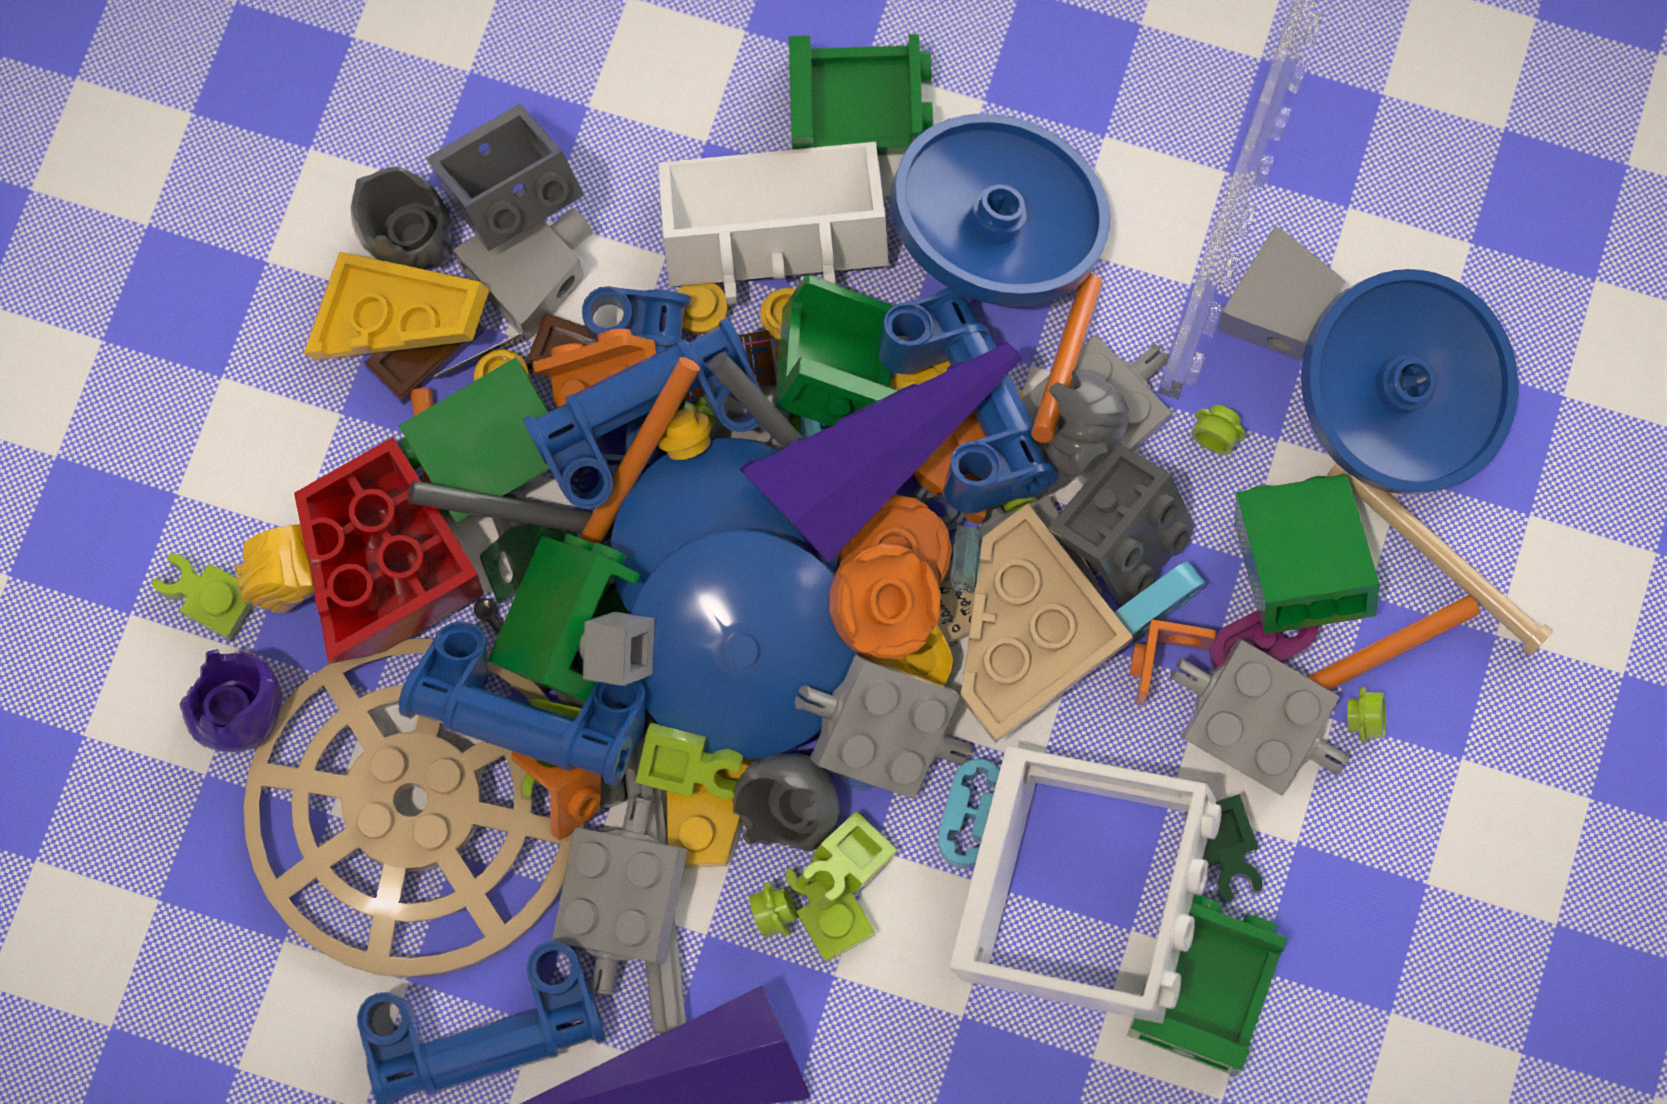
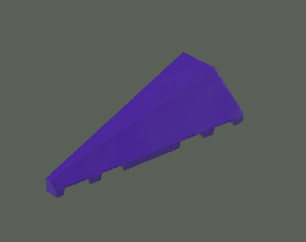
M1002 341L996 344L997 348L967 362L960 361L946 368V372L921 384L914 383L836 420L837 424L806 439L798 438L786 444L787 448L766 458L745 463L739 470L768 503L787 520L806 543L829 563L1023 357L1008 342Z
M760 986L520 1104H773L791 1101L801 1102L811 1098V1095L765 991Z

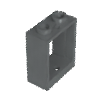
M521 104L516 105L426 157L447 199L488 251L585 196L562 150ZM483 143H488V150L486 152L480 153V145H482ZM523 184L524 187L513 193L516 185Z

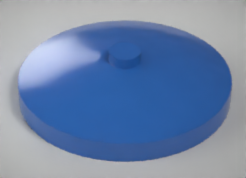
M999 114L961 115L944 120L928 128L910 144L904 153L891 189V212L894 225L901 241L913 259L927 273L946 287L985 303L1002 306H1030L1049 302L1068 294L1091 274L1108 239L1110 229L1109 204L1103 186L1092 167L1077 150L1056 134L1029 121Z
M1401 269L1383 272L1352 285L1339 294L1325 308L1312 328L1306 343L1301 369V387L1303 402L1311 427L1325 451L1342 469L1357 480L1386 492L1422 494L1449 488L1467 480L1484 468L1495 456L1504 443L1514 420L1518 400V372L1513 348L1501 322L1479 296L1463 284L1447 276L1425 270Z
M713 438L709 447L699 455L685 460H673L666 454L641 474L619 508L611 537V548L626 555L623 566L640 574L636 585L614 578L618 593L630 614L642 586L659 563L683 544L711 532L736 528L770 531L801 543L819 556L739 470L745 463L752 460L759 461L778 452V450L745 439ZM838 553L829 563L820 557L836 574L839 565Z
M736 528L711 532L683 544L670 553L652 571L642 586L631 612V615L655 618L653 675L639 680L643 684L645 691V707L659 725L706 737L703 752L713 754L722 749H730L742 754L743 760L759 759L780 754L801 745L821 730L822 716L796 709V695L805 698L798 690L803 685H806L817 691L832 695L836 688L844 681L855 654L858 655L837 634L829 612L830 587L835 573L819 556L801 543L786 536L760 529Z

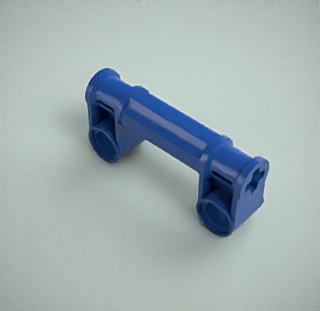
M611 286L599 287L591 291L585 298L582 306V318L588 334L596 342H598L597 335L602 332L614 329H629L633 336L654 340L656 353L664 350L666 345L676 344L681 341L684 311L690 308L692 298L686 294L668 290L643 291ZM604 305L618 306L624 312V315L618 325L612 328H602L593 321L595 312ZM666 313L665 329L661 332L663 314ZM649 412L627 423L623 455L601 453L611 472L612 478ZM657 444L642 473L658 459L668 454L667 451L661 450ZM583 466L573 472L570 478L571 490H573L576 493H582L574 488L573 481L575 475L580 470L584 468H589L591 466Z
M945 288L936 294L907 303H899L889 309L884 319L878 356L884 367L898 374H911L920 369L946 361L949 362L950 366L960 361L967 362L996 347L991 339L988 328L978 323L969 305L972 298L957 293L950 288ZM897 336L910 337L915 341L901 340ZM1008 373L973 410L985 438L966 442L958 446L952 454L943 491L945 499L950 506L959 512L968 514L978 513L984 509L1015 499L1035 496L1050 488L1059 478L1057 469H1055L1052 463H1047L1037 441L1031 436L1033 422ZM962 474H973L980 477L983 481H971Z
M728 318L719 321L718 329L691 342L683 339L675 345L576 394L566 397V404L536 419L530 415L522 419L544 464H548L558 487L571 504L578 508L592 509L599 507L607 501L612 492L613 479L595 442L596 438L650 412L681 357L694 361L700 367L687 393L699 388L710 412L717 421L735 432L750 431L760 424L748 411L737 418L726 416L724 401L731 392L708 368L710 361L716 355L725 352L762 392L749 365L750 361L745 348ZM591 466L596 468L599 473V481L596 487L584 494L571 490L570 478L573 472L580 467Z
M454 622L442 627L436 633L435 639L417 667L409 673L404 682L398 709L401 716L411 719L419 715L443 723L444 729L449 732L478 739L559 766V768L567 771L577 767L603 776L604 782L613 786L619 784L623 778L630 758L645 732V691L643 684L639 680L625 686L596 682L576 719L483 690L488 681L486 638L484 632L478 626L468 622Z
M557 941L545 942L537 946L530 954L527 962V975L537 1007L535 1010L425 1043L421 1036L416 1013L406 999L388 992L375 993L366 998L360 1005L357 1014V1026L367 1058L366 1064L370 1084L377 1104H391L393 1100L423 1091L430 1096L466 1083L549 1058L559 1057L560 1050L594 1040L598 1045L605 1043L606 1036L594 995L589 991L583 964L578 954L566 944ZM552 953L564 954L570 961V974L559 985H548L540 976L542 961ZM393 1003L401 1013L400 1026L395 1033L389 1036H381L373 1027L374 1012L384 1004ZM584 1020L580 1025L559 1031L560 1026ZM414 1071V1074L391 1081L392 1077Z

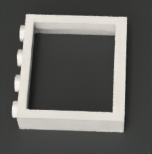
M1006 746L949 968L962 981L1163 1024L1166 1008L1173 1009L1179 996L1181 976L1175 973L1180 951L1187 952L1193 938L1194 917L1189 916L1194 894H1202L1207 880L1208 862L1202 860L1207 838L1214 839L1216 837L1221 821V806L1216 805L1217 800L1209 786L1205 783ZM1036 783L1188 812L1143 996L990 964Z

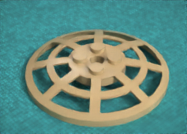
M406 639L385 652L328 664L300 685L281 706L274 730L265 742L257 746L247 777L243 805L245 840L253 870L269 902L286 924L316 950L346 966L380 976L421 978L447 975L479 965L510 948L539 923L560 896L574 834L573 831L559 841L551 834V818L531 813L532 793L529 800H524L521 797V785L527 772L512 761L511 753L513 751L481 741L461 753L451 743L438 737L441 726L440 722L422 716L418 717L415 732L398 733L386 738L383 737L368 712L399 702L403 685L387 687L358 698L343 673L360 664L387 656L413 653L425 654L434 639ZM487 661L488 671L502 677L523 694L530 703L532 699L551 702L534 682ZM324 686L339 712L333 715L314 736L302 756L299 768L267 764L273 746L288 720L309 696ZM349 725L365 751L353 763L347 776L316 771L317 765L329 744ZM502 756H505L513 779V809L483 803L480 784L475 773ZM262 787L293 791L291 801L292 822L298 847L304 857L277 879L268 863L261 837L259 802ZM410 787L423 789L427 794V805L420 814L406 817L398 813L396 802L402 791ZM310 794L341 799L342 815L346 828L320 847L315 842L310 824ZM583 823L578 828L584 829L585 823ZM477 826L508 832L495 859L482 874L474 878L459 853L469 843ZM526 837L559 844L560 847L555 862L540 889L517 915L504 924L486 894L511 869L523 847ZM360 848L369 858L383 866L377 897L367 896L349 886L335 874L331 867ZM439 866L455 890L454 893L428 902L400 903L406 872L425 871ZM317 878L322 886L342 903L363 914L373 916L367 952L350 947L322 932L297 910L290 901V898ZM466 908L485 936L469 946L440 955L412 958L390 956L396 921L418 922L434 920Z

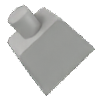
M571 208L550 226L542 220L490 251L485 248L477 236L460 244L453 251L464 274L470 280L479 281L490 289L487 299L519 334L521 333V337L527 342L538 332L544 315L546 313L552 315L583 279L584 274L580 260L572 250L588 238L593 231L582 215L574 208Z
M1275 226L1224 307L1217 329L1271 351L1301 360L1307 340L1317 319L1325 308L1341 294L1345 282L1330 267L1285 231Z

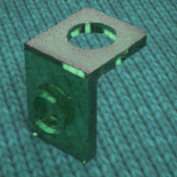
M531 524L514 526L508 529L480 554L481 563L498 603H506L516 595L541 536L563 542L566 534L578 537L577 533ZM503 552L510 557L513 565V576L509 583L504 581L499 570V559Z

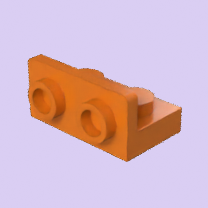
M629 329L605 331L597 335L598 342L584 346L583 344L572 343L552 348L550 350L551 357L533 362L534 374L551 378L555 408L566 404V397L576 394L656 354L654 340L633 336Z

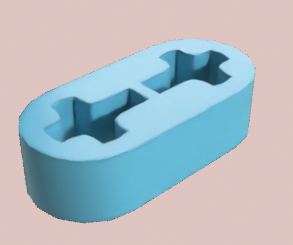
M1188 561L1183 562L1123 605L1115 614L1133 636L1131 642L1133 643L1147 633L1151 619L1163 621L1197 595L1206 583Z
M973 759L965 762L958 768L953 778L939 831L938 848L941 857L955 868L969 869L975 867L979 848L971 847L967 850L966 856H961L955 853V843L948 841L947 838L949 834L959 835L964 818L975 820L972 839L977 842L982 841L994 792L993 794L989 792L983 793L978 810L968 808L970 789L962 786L964 780L973 781L976 773H983L987 775V785L993 788L996 787L1000 770L995 764L985 759Z

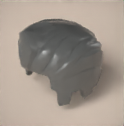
M400 167L384 168L356 180L351 202L352 226L361 245L374 258L419 269L426 268L428 264L436 268L441 267L452 259L455 246L450 229L453 227V220L443 199L426 180Z
M1075 369L1072 372L1075 381L1074 390L1066 388L1059 382L1049 388V392L1058 403L1060 418L1057 426L1059 432L1049 443L1040 444L1049 456L1050 462L1055 469L1065 477L1082 476L1100 466L1121 441L1129 423L1128 413L1130 409L1124 397L1105 379L1084 369Z
M799 753L776 754L764 757L757 762L754 761L737 780L734 798L732 799L733 813L741 818L747 829L746 833L742 834L748 845L762 843L764 845L779 843L784 846L789 845L790 848H800L808 852L816 850L837 829V820L841 811L838 792L829 772L812 762L811 756Z

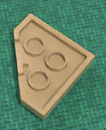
M1029 504L1023 506L984 535L981 544L961 700L995 744L1131 643L1133 639L1127 628Z

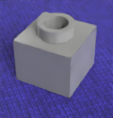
M612 612L586 621L585 633L580 641V654L584 660L583 679L625 686L653 675L655 618Z

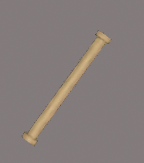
M1337 463L1328 472L1327 477L1347 474L1352 491L1525 644L1522 650L1529 656L1554 632L1546 624L1540 628L1388 492L1357 480Z

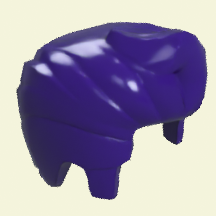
M218 649L206 652V661L200 667V677L195 681L194 686L189 688L186 693L187 695L182 697L179 703L188 733L203 747L220 752L239 753L265 742L276 726L282 704L280 685L273 670L265 661L244 651L221 654Z

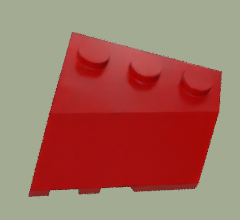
M393 437L294 492L329 664L385 652L484 595L478 573L439 510L408 502L412 481H421Z

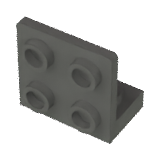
M1118 443L1048 529L1057 541L1097 566L1116 604L1122 607L1155 582L1157 573L1171 556L1178 555L1184 550L1191 538L1194 523L1172 475L1121 443Z

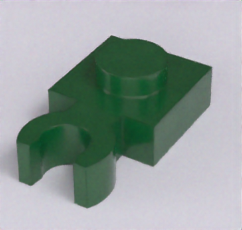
M1240 794L1216 801V805L1221 806L1220 826L1214 839L1207 838L1202 859L1208 862V867L1218 865L1221 874L1217 879L1216 891L1219 899L1224 904L1231 903L1233 900L1229 881L1234 877L1246 879L1252 895L1260 894L1262 891V878L1255 867L1246 863L1244 856L1256 853L1259 848ZM1184 812L1183 814L1185 822L1187 819L1188 812Z

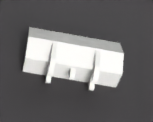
M876 142L658 163L663 241L670 287L724 282L726 305L738 304L737 280L768 277L783 279L788 275L823 272L824 281L836 285L834 271L889 266L886 216Z

